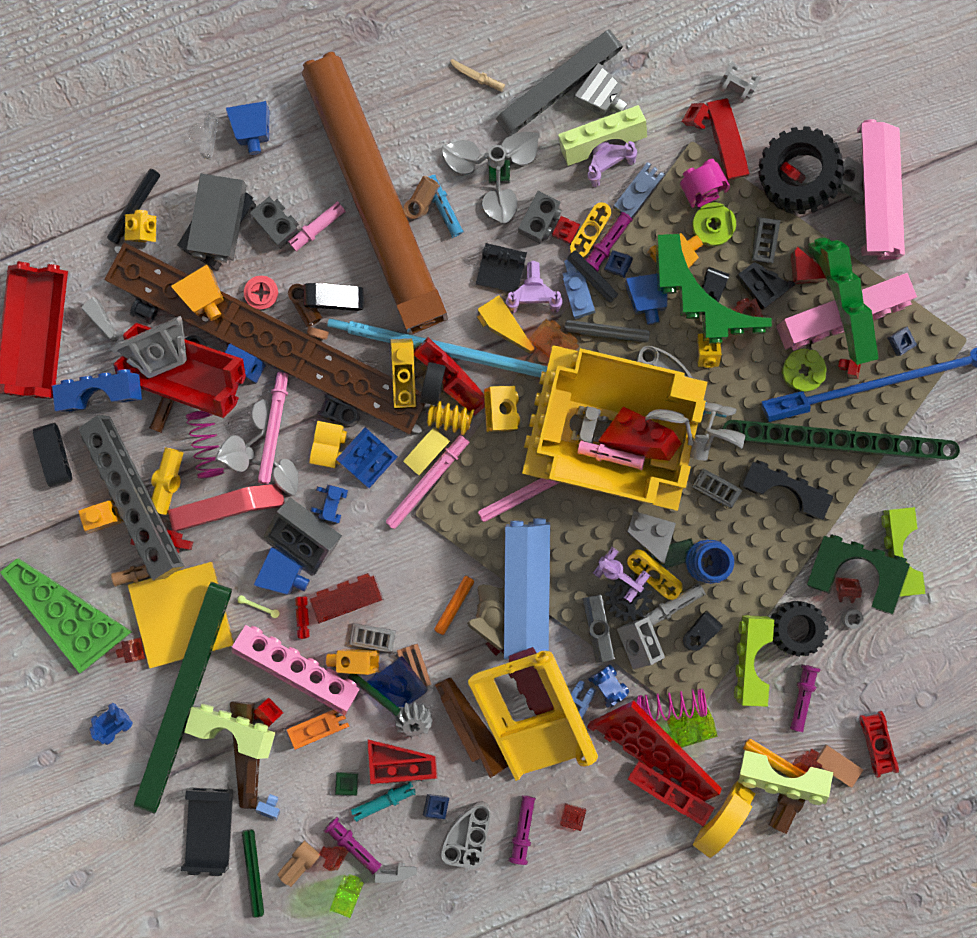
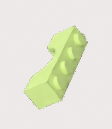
M639 105L558 134L560 149L568 166L588 159L591 151L604 141L621 139L628 143L629 141L635 142L646 138V119Z
M201 704V707H191L184 733L201 739H214L221 730L226 728L235 736L239 753L256 759L269 757L275 732L268 730L267 725L260 723L250 724V720L247 718L231 717L232 713L219 710V712L213 711L214 707L206 704Z
M745 750L738 783H742L743 786L748 788H762L771 794H785L791 799L801 798L809 800L814 805H826L830 794L833 772L810 767L807 773L801 777L786 778L777 774L771 768L766 755Z

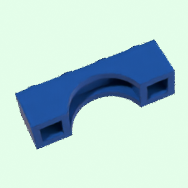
M128 369L118 370L115 375L100 373L98 378H93L92 376L79 377V381L75 382L72 379L62 380L61 384L52 386L54 408L58 412L85 410L88 400L98 390H103L109 396L111 402L126 403L142 400L139 374L130 373Z

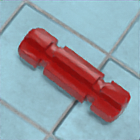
M299 596L295 598V605L297 606L296 621L297 627H299L297 637L299 639H306L310 637V631L307 627L309 626L308 608H306L308 599L306 596Z

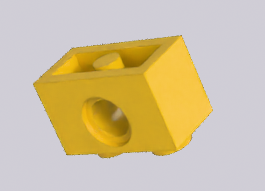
M493 386L484 389L487 432L517 430L520 424V415L517 413L516 404H518L519 397L517 391H515V386ZM500 404L506 407V414L500 412Z

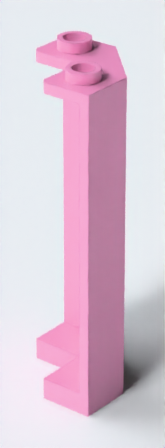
M874 119L865 120L857 128V133H861L866 238V244L861 247L862 256H877V260L900 259L905 255L899 128L885 122H877Z

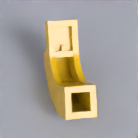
M735 782L721 809L709 823L700 829L693 846L709 858L717 854L731 840L745 821L752 808L750 804L755 793L743 786L742 783Z

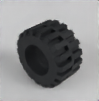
M802 601L786 602L782 607L779 606L776 609L777 612L775 614H772L771 618L774 619L773 643L781 651L799 657L809 656L810 653H816L818 647L822 648L824 639L827 640L828 635H825L826 630H828V625H825L827 619L825 616H822L821 613L823 612L813 604ZM797 615L805 617L809 624V632L801 641L792 640L787 632L789 621Z

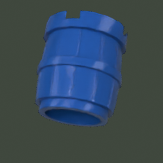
M702 540L694 543L688 549L685 565L688 573L695 580L709 584L719 583L732 573L734 556L731 550L722 542ZM708 555L711 556L712 565L704 567V562L701 561L702 558H707Z

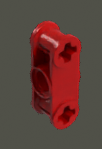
M878 711L877 714L866 717L861 715L859 717L860 725L866 739L875 777L879 778L882 774L890 772L899 773L898 763L893 752L887 729V721L883 711ZM881 738L883 741V747L880 750H877L875 748V742L877 739Z

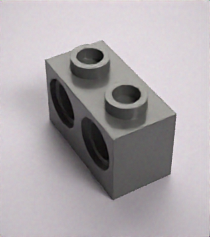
M537 191L518 228V233L539 244L542 243L543 239L547 240L552 231V228H550L552 221H557L562 212L559 209L561 202ZM549 205L552 211L543 213L540 207ZM537 223L541 225L542 230L534 232L530 227L532 224Z
M269 196L253 209L250 214L281 249L288 243V240L299 233L297 229L299 224L292 215L289 217L283 212L285 208L278 199L273 201ZM267 210H275V213L272 217H265V212ZM282 225H287L289 229L286 233H278Z

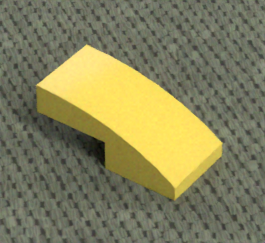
M434 427L403 462L415 473L421 475L450 441Z

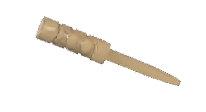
M451 59V64L461 73L478 81L481 85L485 84L503 92L505 84L487 77V74L484 72L481 74Z

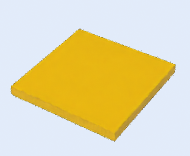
M213 562L179 570L166 579L153 581L150 578L128 585L149 668L184 659L208 586L211 582L218 584ZM226 612L212 651L233 646L234 644Z

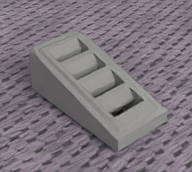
M92 297L81 307L82 310L110 340L116 342L118 340L117 334L101 302L97 298Z
M353 623L350 645L392 653L396 630ZM359 629H363L361 642L357 641ZM367 630L371 631L369 643H365ZM376 632L380 633L378 645L374 644ZM384 634H388L386 646L382 645Z

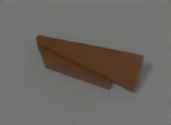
M449 677L435 684L441 696V701L471 761L474 762L481 759L490 778L507 768L508 764L496 739L453 679Z
M230 702L231 717L236 719L237 717H244L250 720V724L255 725V702ZM233 735L239 807L242 809H256L260 759L239 753L237 740Z

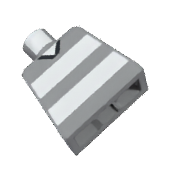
M599 63L575 94L574 103L601 116H605L610 108L618 113L625 110L628 103L619 98L623 89L622 85Z

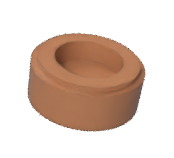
M308 326L307 335L324 340L328 338L329 332Z

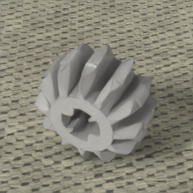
M414 702L413 705L406 703L404 707H399L401 710L395 716L397 732H400L403 737L409 735L411 739L413 736L421 738L422 733L428 734L432 718L429 709L425 708L424 704L417 705Z

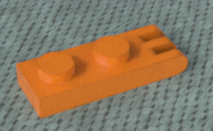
M331 710L287 729L294 750L348 728V723H344L341 726L338 723L346 719V717L342 715L336 718L335 714L339 712Z

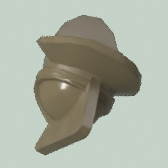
M485 584L479 585L477 589L479 595L477 618L470 620L467 623L468 627L498 650H503L505 586L498 588Z

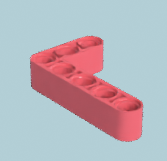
M276 484L242 488L168 510L172 531H180L249 511L280 507L285 501L282 490Z

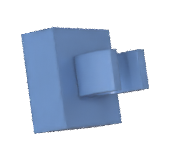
M270 794L266 804L259 801L256 813L277 821L280 814V809L275 807L278 797Z

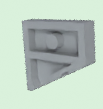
M634 511L628 534L655 556L660 563L664 564L676 523Z

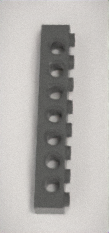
M106 415L95 416L78 428L82 441L89 449L91 459L96 464L100 477L109 490V496L117 506L118 514L123 519L128 529V534L137 547L138 555L145 563L148 575L153 581L166 579L185 566L111 417Z

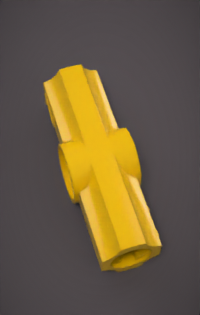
M167 447L164 448L159 469L153 473L151 478V484L154 487L151 500L157 512L163 515L168 514L172 495L180 487L181 478L178 472L184 453L183 451Z

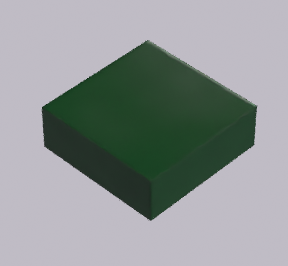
M505 160L504 165L500 167V183H510V160ZM489 165V183H496V168H492Z
M336 772L335 795L357 796L359 773Z

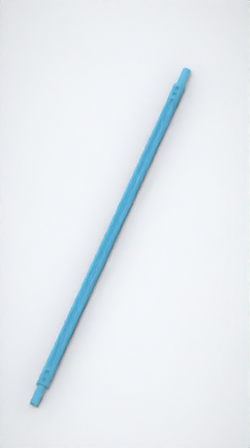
M329 318L327 327L348 331V334L390 343V339L412 338L413 349H416L426 339L353 321L348 323ZM432 340L452 358L541 378L542 371H547L548 366ZM705 410L703 411V415L705 413L711 415V412ZM717 413L715 416L726 418L727 415Z

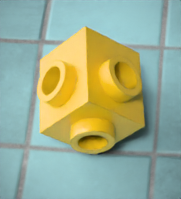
M135 210L134 214H125V240L139 243L156 242V216L148 215V211Z

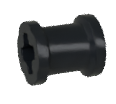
M139 298L134 301L130 309V316H137L150 325L158 313L157 307L146 305Z

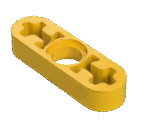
M600 202L594 205L570 245V254L576 250L574 246L581 244L582 239L579 238L581 236L586 243L583 246L585 252H580L579 254L583 258L588 255L610 218L611 208L608 204ZM603 208L605 209L604 214L607 216L602 215L597 223L595 222L598 215L596 210L600 211ZM585 227H595L596 234L592 237L587 236L584 232Z
M637 549L630 554L627 564L631 570L640 575L648 564L649 566L645 572L650 575V571L655 570L660 574V578L655 579L650 575L646 582L667 599L674 600L679 597L683 589L679 579L645 551ZM638 558H640V559L642 560V561L639 562V563H636V562H635V560L638 559ZM672 586L675 587V590H672V591H670V590L668 589L669 587H672Z

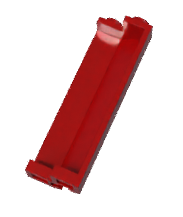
M18 261L17 264L8 266L0 333V394L19 397L31 396L42 399L53 398L52 386L56 385L68 271L61 270L59 265L47 264V267L34 268L30 267V263Z
M135 323L123 334L124 340L129 339L151 328ZM186 339L184 341L187 361L154 377H146L138 368L127 363L128 359L123 355L114 363L116 374L118 370L125 369L130 370V373L139 374L141 389L224 418L237 405L239 397L235 395L239 383L243 384L246 377L242 358Z

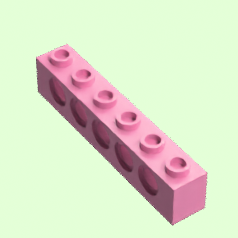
M245 625L232 646L233 654L345 716L360 690L355 682L350 679L343 680L338 677V673L330 668L325 670L319 666L316 660L300 656V652L292 647H284L277 638L272 636L270 638L266 637L259 628L255 626L250 628ZM260 643L265 649L257 652L253 649V646ZM280 654L284 659L281 662H275L272 660V656ZM297 664L303 670L300 673H294L291 670V666ZM318 675L321 678V682L318 684L312 683L310 677ZM329 687H339L340 693L332 694L329 691Z

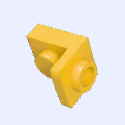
M698 334V367H718L722 355L721 344H709V341H703V334Z

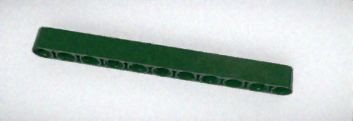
M729 420L720 427V429H726L727 425L734 426L737 432L745 435V443L936 461L952 460L957 458L960 453V447L955 441L742 420ZM749 427H754L757 430L755 438H751L748 435ZM771 429H775L778 432L777 440L770 438L769 432ZM792 431L799 433L800 440L798 442L792 440ZM814 433H818L821 436L820 444H816L813 441ZM836 435L841 436L843 439L841 446L836 445L834 441ZM858 437L864 440L863 448H859L856 444ZM880 439L884 440L886 443V448L884 450H881L878 447V441ZM901 441H904L907 444L906 452H903L900 449L899 445ZM923 443L929 447L927 454H924L921 450ZM945 445L950 448L949 456H946L943 452Z
M211 582L208 586L134 802L135 808L155 814L159 807L186 728L191 707L194 705L232 594L231 588Z

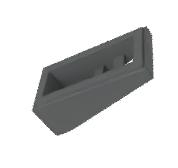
M757 217L752 261L774 262L781 220ZM763 225L772 226V230L762 229ZM761 233L770 234L771 239L761 238ZM760 242L770 243V247H762L759 244ZM758 250L769 252V256L758 255Z
M704 468L692 486L728 509L733 507L742 492V489ZM707 476L710 479L708 480L706 486L703 488L701 487V484ZM713 481H716L717 484L713 491H708ZM723 485L725 488L719 497L716 494ZM731 490L733 492L727 501L724 498L728 491Z

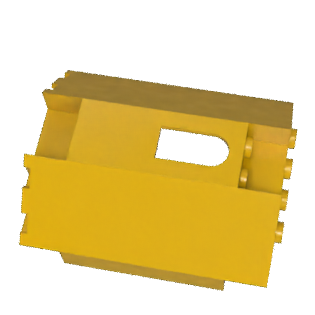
M553 345L547 371H542L539 384L543 385L541 393L537 392L534 405L538 406L537 413L532 414L529 427H533L531 436H526L524 448H527L528 451L522 474L678 511L682 490L686 488L691 468L688 465L692 446L688 445L685 423L651 419L673 430L682 444L670 461L645 458L643 468L639 470L606 460L597 461L594 457L578 454L580 442L571 440L573 431L570 428V419L578 413L579 406L600 409L601 413L599 416H606L611 421L614 420L623 406L644 417L651 411L666 409L682 413L684 417L689 419L692 439H695L697 426L701 423L706 403L704 395L708 382L685 377V373L582 348L579 351ZM593 441V444L600 445V443Z

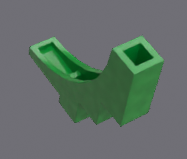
M680 234L657 235L655 239L657 291H663V294H674L676 290H679L680 316H686V319H698L699 315H702L703 341H709V344H721L722 340L728 338V331H731V335L744 334V331H752V334H764L766 330L772 327V318L753 317L738 313L721 305L709 296L696 282L687 266L682 252Z
M815 239L813 243L808 244V250L821 267L833 293L843 324L850 359L857 365L879 359L872 310L864 304L861 279L852 272L849 247L839 240Z

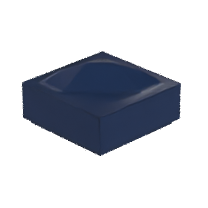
M612 250L604 270L625 278L633 257Z
M908 326L887 337L896 356H901L917 346Z
M427 794L423 816L446 819L449 797Z

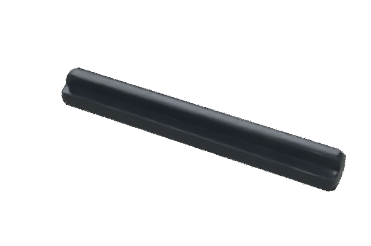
M151 168L148 170L107 236L109 241L114 244L119 243L125 233V214H134L135 210L141 208L160 177L159 172Z

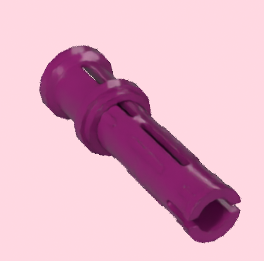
M621 212L600 243L594 244L589 256L584 258L597 272L604 259L610 256V249L630 222H632V218L624 212Z
M801 664L802 674L800 682H797L799 692L790 729L804 732L811 695L817 688L815 686L816 677L821 669Z
M522 795L516 836L512 839V855L508 859L511 863L519 865L528 864L526 857L528 846H531L530 839L528 838L535 797Z
M335 817L323 830L325 834L328 833L337 841L338 846L345 847L372 875L381 867L382 864L353 837L352 831L347 830L339 822L338 817ZM334 828H336V829L341 833V835H339V834L334 830ZM355 848H357L369 861H366V860L355 850Z

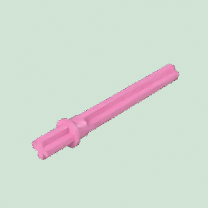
M277 372L275 386L271 390V394H273L258 476V482L261 484H269L271 479L285 397L288 396L286 391L288 373Z
M461 434L448 449L445 448L446 451L388 517L386 523L391 528L396 529L454 460L459 459L460 453L470 443Z
M540 478L481 509L478 514L481 520L486 522L559 484V482Z

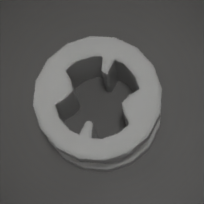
M847 609L843 612L841 619L846 627L856 629L862 625L864 618L860 611ZM850 614L857 615L855 618L857 619L856 623L848 622Z

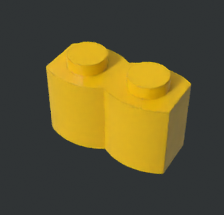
M317 421L310 464L335 469L337 464L341 465L336 458L342 453L340 452L341 443L345 444L347 431H344V426Z

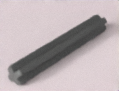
M566 320L564 328L565 332L638 342H648L650 335L648 330Z

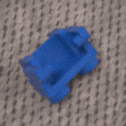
M327 485L326 489L317 486L316 491L326 493L322 510L311 507L310 511L319 513L318 518L340 523L341 515L336 514L340 496L346 498L348 490L332 485Z
M611 665L606 666L588 678L589 682H593L595 686L597 685L604 695L607 708L622 701L629 694L627 686L624 683H619L616 679L617 672Z
M114 703L108 705L109 709L101 716L91 718V737L95 741L98 740L106 745L115 739L117 733L121 730L124 732L129 730L133 724L127 713Z

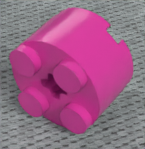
M714 159L705 161L697 169L690 168L683 173L684 178L680 182V186L692 208H694L695 204L698 207H702L705 204L711 203L720 198L718 193L722 190L726 193L730 189L722 169Z

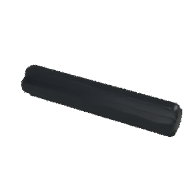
M574 250L567 257V260L608 302L611 303L617 298L618 293L578 251Z

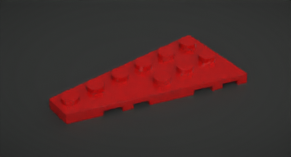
M634 700L589 722L588 729L593 732L596 729L605 735L604 739L611 742L614 740L623 746V751L651 768L655 766L662 770L663 776L668 779L673 777L681 782L682 788L703 801L720 795L722 788Z

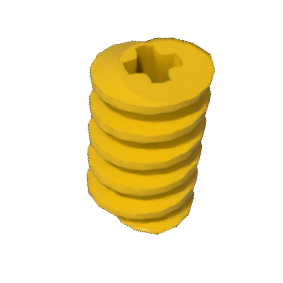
M439 401L437 406L430 405L427 424L431 427L435 421L437 429L444 424L445 431H448L450 426H452L453 433H456L460 428L461 435H464L470 429L474 410L467 415L465 407L461 412L458 411L457 405L453 410H450L449 403L442 408L441 401Z

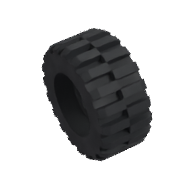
M804 126L803 130L793 127L791 132L786 133L785 130L780 132V137L777 140L772 138L769 141L770 147L764 148L762 152L763 158L759 159L758 166L760 170L758 173L763 190L770 202H774L775 206L780 210L784 207L787 213L793 214L794 210H798L799 214H805V210L811 209L812 213L818 211V206H827L829 204L828 199L830 197L834 199L838 194L837 188L842 187L844 166L840 149L837 143H833V138L829 134L824 136L823 131L818 128L811 131L809 126ZM809 155L820 160L822 164L821 173L810 184L791 186L786 184L781 178L782 170L780 167L784 162H788L794 157Z

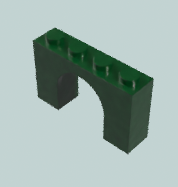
M830 534V537L824 536L807 586L830 594L837 571L845 562L853 559L868 561L879 573V585L871 608L894 616L910 569V564L906 563L907 559L894 555V558L885 556L886 552L875 548L872 551L863 549V544L851 541V544L842 542L843 538Z

